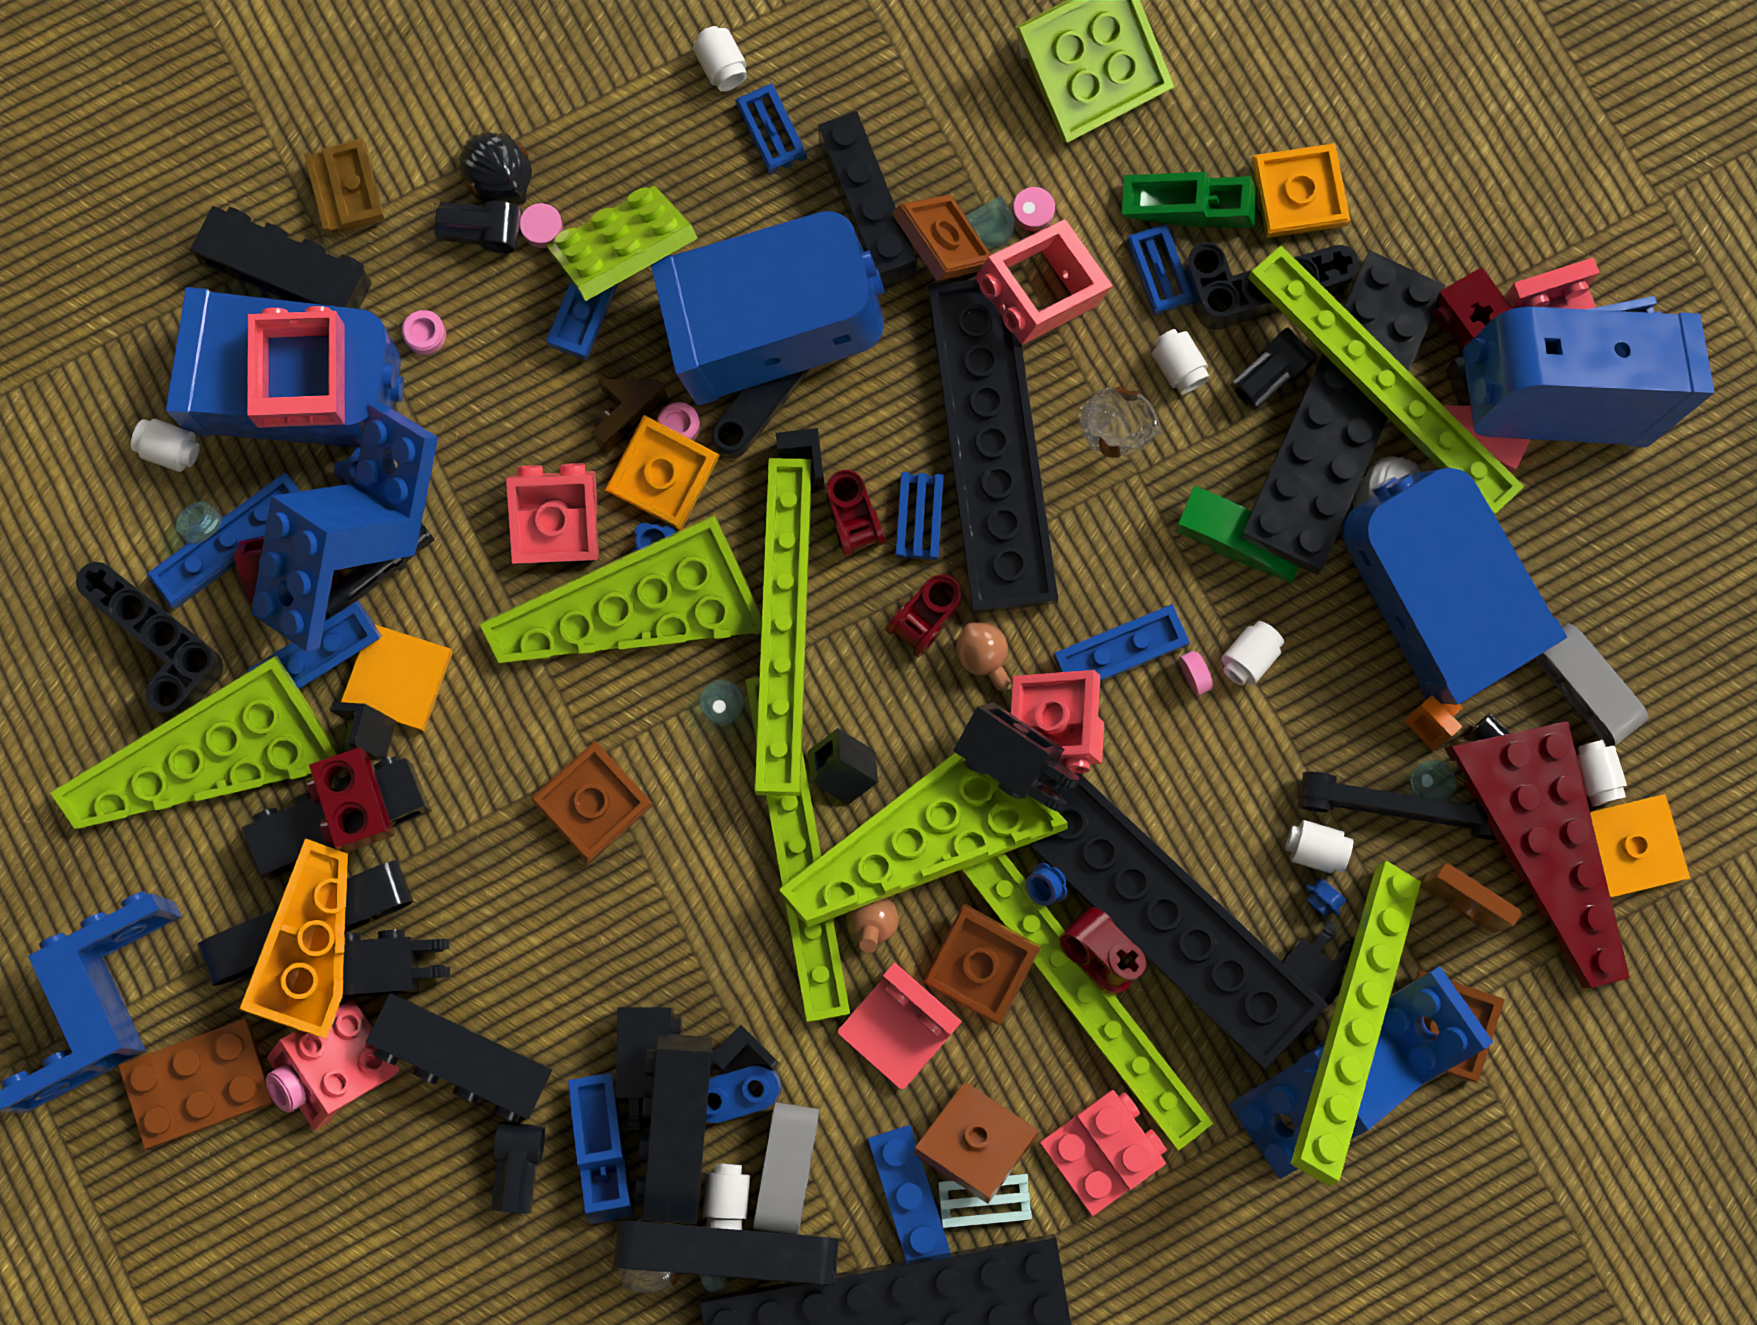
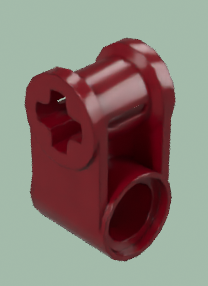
M840 470L834 473L827 484V502L844 556L852 555V550L873 543H877L879 546L886 544L878 515L872 507L861 476L851 470ZM842 484H849L857 490L858 494L853 500L844 502L836 498L834 490Z
M939 574L932 576L915 596L896 613L885 631L890 635L894 633L914 649L913 654L920 658L934 643L945 625L957 613L961 601L959 584L948 575ZM937 588H946L952 592L954 598L949 605L940 607L930 601V594Z
M1091 907L1087 909L1059 937V945L1064 954L1076 963L1096 983L1099 989L1107 994H1121L1128 989L1131 981L1139 978L1146 969V959L1141 949L1114 924L1113 920L1104 911L1098 908ZM1128 956H1132V960L1128 963L1124 961ZM1112 973L1114 977L1107 981V977Z

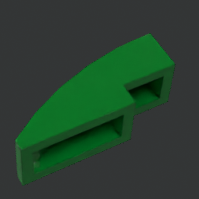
M1207 172L1124 175L1122 216L1129 219L1178 226L1255 228L1257 188L1251 176L1209 178Z
M1195 485L1193 486L1176 527V533L1213 547L1212 552L1286 582H1293L1299 566L1239 539L1251 513L1250 510Z

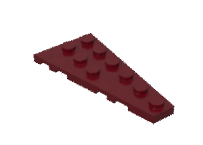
M1568 721L1444 748L1451 761L1457 762L1467 779L1464 784L1471 796H1476L1489 817L1487 823L1521 882L1526 881L1536 899L1533 903L1541 917L1546 916L1558 937L1556 943L1582 988H1593L1629 979L1626 959Z

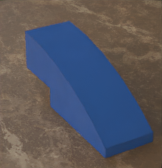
M606 1073L568 1080L577 1165L581 1173L585 1214L590 1224L634 1217L627 1156L613 1074Z

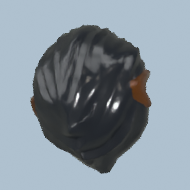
M482 132L480 135L475 134L466 141V145L463 146V151L459 157L460 164L458 168L461 170L460 174L464 176L466 181L465 186L470 189L477 199L485 202L504 201L515 205L525 203L532 168L528 153L521 143L515 142L507 133Z

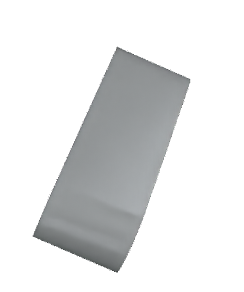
M1566 623L1562 628L1568 638L1538 655L1535 659L1594 732L1606 744L1616 746L1648 721V713L1638 698L1586 636L1574 625Z
M782 1102L775 1103L753 1231L799 1234L820 1109Z

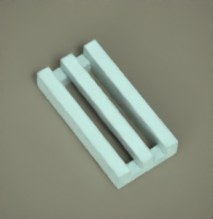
M1009 1175L1002 1185L1019 1184V1193L994 1195L989 1204L978 1197L949 1199V1190L965 1188L954 1181L938 1182L943 1228L1031 1220L1028 1175ZM1016 1202L1021 1204V1211L960 1217L950 1216V1209Z

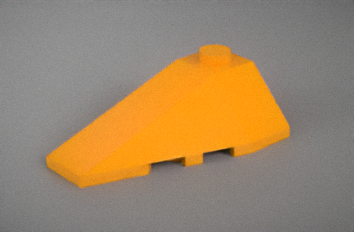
M308 839L304 840L240 1005V1011L327 1039L343 996L347 853Z

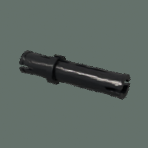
M422 523L415 554L435 541ZM413 556L358 566L330 589L326 613L332 617L352 605L387 576H390L396 570L401 572L406 568L405 563Z

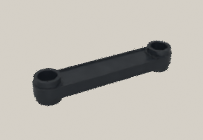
M811 368L743 389L712 431V442L715 450L721 456L730 459L741 457L746 453ZM727 431H737L743 436L741 441L733 446L723 444L720 438Z
M1303 772L1302 780L1299 781L1298 808L1303 810L1331 813L1333 812V807L1469 828L1472 829L1471 836L1497 840L1487 823L1489 817L1479 800H1475V805L1338 784L1336 776L1321 772Z

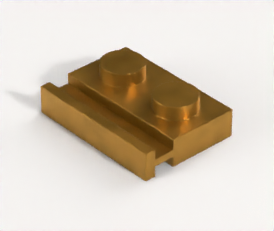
M363 138L323 148L322 152L314 154L310 152L304 153L322 227L326 235L333 234L332 231L343 228L344 230H349L385 220Z

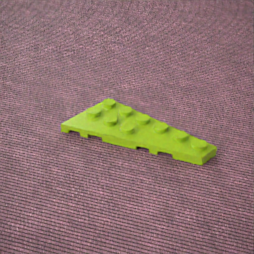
M713 515L486 619L480 623V626L498 663L548 658L554 655L584 654L599 650L683 643L689 640L727 638L734 635L751 633L762 634V614L716 516Z
M275 655L62 784L50 794L73 828L78 829L126 818L133 814L169 808L185 802L200 801L261 787L272 782L304 777L311 774L309 764L341 753L278 656Z
M954 753L779 889L781 898L807 927H811L1067 830L1068 822L1057 811L1055 812L1031 796L1017 799L1007 795L998 787L1000 782L988 774L981 775L970 770L964 765V758Z

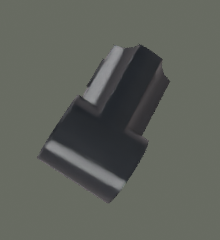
M488 201L485 203V206L440 202L435 215V236L439 241L479 244L481 248L487 251L501 254L514 253L517 248L522 209L515 204L504 201Z
M1289 327L1272 339L1261 352L1262 355L1231 383V387L1241 402L1255 411L1287 382L1291 384L1302 376L1318 358Z
M499 1122L494 1144V1161L497 1162L491 1210L531 1214L537 1166L541 1165L544 1152L545 1126Z

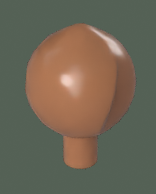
M967 624L960 633L956 644V655L960 664L970 673L981 676L988 675L996 690L1006 688L1011 683L1010 678L1002 667L1008 655L1006 637L1001 630L991 624Z
M887 897L846 913V925L851 936L859 942L860 949L865 953H872L877 949V945L882 944L896 933L899 925V915L895 904Z

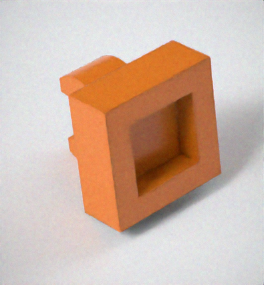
M1431 695L1408 715L1404 721L1434 752L1462 727L1453 716L1463 707L1461 704H1442Z

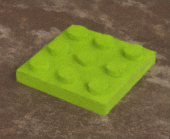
M1066 0L1014 27L1063 142L1068 143L1174 88L1140 0Z
M654 185L650 188H640L632 192L628 196L627 201L614 208H604L596 212L591 217V221L578 228L563 230L555 237V241L546 246L554 261L584 300L587 301L698 238L692 225Z

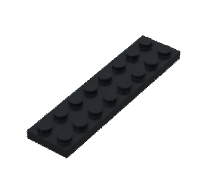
M1369 250L1343 307L1409 371L1434 314V310L1437 307L1438 303L1436 300L1439 291L1444 289L1446 285ZM1323 352L1239 538L1316 575L1323 569L1388 419Z
M976 279L928 285L973 614L1058 604L1059 599L1022 344L1014 333L1007 329L1003 317L991 300L983 295Z
M1075 773L1080 777V782L1076 789L1064 787L1051 779L1046 786L1060 794L1067 801L1063 812L1058 813L1068 822V829L1027 845L1050 867L1058 868L1064 874L1066 882L1093 908L1104 911L1113 920L1114 924L1141 949L1149 962L1257 1065L1266 1071L1327 1008L1328 1004L1081 773Z
M1055 1234L836 1273V1285L787 1282L700 1298L704 1325H1071Z

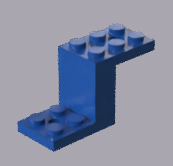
M383 403L368 404L367 412L369 416L365 421L354 483L271 496L262 554L259 561L260 566L256 590L253 598L252 614L305 652L320 649L334 570L414 556L416 553L438 437Z
M145 891L136 893L121 902V909L109 915H106L105 912L92 915L80 923V930L68 936L65 933L53 935L39 943L40 950L28 955L72 1053L69 1054L68 1050L60 1051L42 1061L44 1068L28 1075L27 1071L19 1072L3 1080L0 1083L3 1088L0 1090V1112L28 1113L110 1071L119 1064L147 1052L103 957L182 918L174 901L152 893L147 895Z
M1440 966L1390 995L1351 1140L1372 1128L1422 1084L1485 1050L1493 1043ZM1423 1017H1428L1436 1023L1439 1034H1434L1427 1029ZM1326 1039L1297 1062L1240 1095L1229 1104L1279 1179L1298 1170V1168L1290 1163ZM1280 1114H1285L1290 1118L1294 1125V1130L1288 1128L1283 1123Z

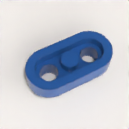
M755 1064L709 1078L708 1095L710 1093L718 1094L721 1097L722 1103L720 1108H713L707 1101L706 1121L719 1123L770 1107L776 1102L781 1093L779 1075L773 1068L767 1065ZM757 1080L762 1083L764 1092L761 1096H755L750 1092L749 1086L751 1081Z

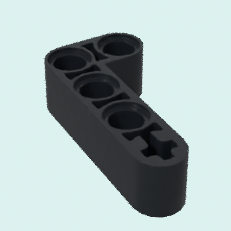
M1205 242L1194 246L1190 251L1184 271L1194 297L1193 306L1197 318L1203 326L1208 329L1219 330L1280 312L1268 298L1257 300L1250 296L1248 289L1256 287L1248 279L1252 270L1232 276L1226 256L1219 246ZM1334 245L1294 257L1332 296L1346 291L1359 267V259L1355 251L1344 245ZM1198 261L1208 262L1212 265L1214 271L1212 273H1202L1197 270L1194 263ZM1333 265L1335 269L1329 270L1330 266ZM1340 270L1344 271L1343 275H1340ZM1211 299L1222 300L1228 310L1224 312L1214 311L1208 305V301Z
M92 562L80 569L77 574L76 585L82 596L166 662L146 687L145 696L151 708L171 719L201 701L223 673L224 664L220 655L108 565L102 562ZM100 580H103L116 591L112 598L96 586ZM141 602L142 610L139 616L135 619L127 620L126 612L128 608L134 603ZM174 628L175 634L172 642L165 646H159L160 634L165 629ZM206 654V666L199 672H192L191 662L197 655ZM178 687L179 696L176 702L172 705L164 706L162 702L164 693L169 688Z

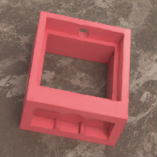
M1066 219L989 256L975 276L983 295L991 300L1003 317L1007 329L1014 333L1022 345L1097 307L1113 286ZM1042 252L1072 295L1038 312L1008 268Z
M311 306L306 308L305 312L288 313L287 310L282 308H266L262 310V314H248L247 415L257 428L345 424L344 323L336 311H332L328 307ZM328 336V395L269 398V338Z

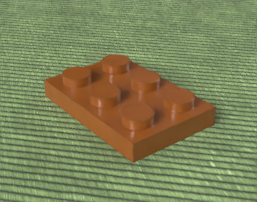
M249 1019L239 1020L118 1065L144 1149L158 1147L274 1104L266 1087L267 1073Z

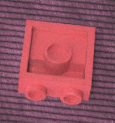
M584 463L559 465L560 472L543 473L542 465H526L517 467V474H511L506 478L512 564L598 560L599 549L596 517L598 506L595 471H585Z
M1095 670L1013 676L1011 714L1065 749L1058 760L1059 763L1074 773H1087L1090 770V764H1102L1104 722L1098 717L1100 675Z
M1110 1090L1039 1142L1091 1216L1096 1215L1125 1192L1132 1190L1167 1164L1161 1156L1167 1151L1166 1147L1152 1129L1144 1133L1134 1118L1140 1115V1112L1125 1092L1118 1096L1114 1090Z

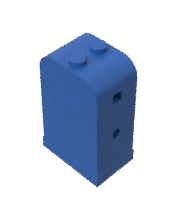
M819 212L676 255L669 254L651 264L675 371L697 406L716 401L719 397L864 352L873 347L883 333L884 318L878 295L885 293L880 273L878 268H875L870 250L863 251L851 222L845 216L836 212Z
M186 287L166 411L183 429L194 432L195 435L209 437L212 434L361 447L365 421L369 416L367 412L368 404L383 403L394 410L395 402L402 401L404 378L399 376L401 358L397 347L381 320L375 314L366 310L209 292L207 289ZM311 306H323L336 311L344 323L345 424L257 428L247 415L248 314H262V310L266 308H282L287 310L288 313L305 312V309ZM328 336L269 338V398L328 395Z
M1533 306L1520 307L1505 311L1494 317L1463 349L1474 431L1486 437L1628 444V446L1649 447L1714 394L1701 315L1699 313L1680 312L1679 314Z
M1444 468L1408 474L1399 479L1392 477L1374 487L1372 490L1375 496L1354 508L1345 518L1342 527L1343 543L1418 679V685L1426 699L1433 695L1442 704L1458 705L1568 638L1558 619L1552 616L1477 484L1466 472L1456 468Z

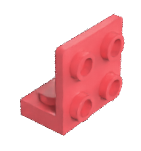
M1593 257L1515 282L1504 297L1513 309L1530 306L1571 309L1596 308L1589 285L1600 272Z
M894 962L885 972L883 979L838 1029V1034L898 1088L905 1089L962 1021Z
M349 1000L338 1007L327 1039L296 1030L280 1039L267 1056V1060L274 1070L285 1065L298 1076L306 1094V1102L299 1109L314 1131L329 1123L342 1107L393 1078L399 1072L397 1064L392 1065L371 1054L374 1046L366 1043V1040L372 1030V1026L354 1000Z

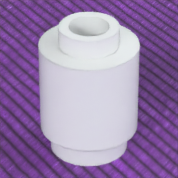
M712 26L698 34L696 37L697 41L693 45V51L710 83L716 85L719 91L722 92L732 90L741 85L748 77L745 70L747 63L730 31L726 28Z
M1173 329L1155 340L1156 348L1152 351L1151 355L1171 387L1177 388L1181 395L1197 389L1210 378L1206 371L1208 364L1187 331L1178 333L1176 329Z
M142 419L133 432L131 450L139 453L141 459L181 472L186 466L191 467L195 463L199 454V443H196L194 432L158 419H152L151 421Z
M1257 621L1254 626H1247L1222 656V662L1225 665L1223 668L1224 673L1239 685H1244L1245 683L1255 685L1281 654L1280 647L1284 644V639L1278 631L1263 621Z
M1604 740L1578 747L1580 755L1577 756L1586 798L1589 797L1591 806L1595 807L1626 798L1623 787H1626L1627 783L1615 746L1605 747Z
M1302 820L1299 827H1291L1285 851L1291 852V862L1331 874L1334 870L1344 872L1351 856L1353 839L1344 837L1343 831Z
M715 1164V1172L705 1173L703 1216L707 1217L706 1227L742 1230L743 1219H747L750 1185V1175L741 1174L742 1165Z

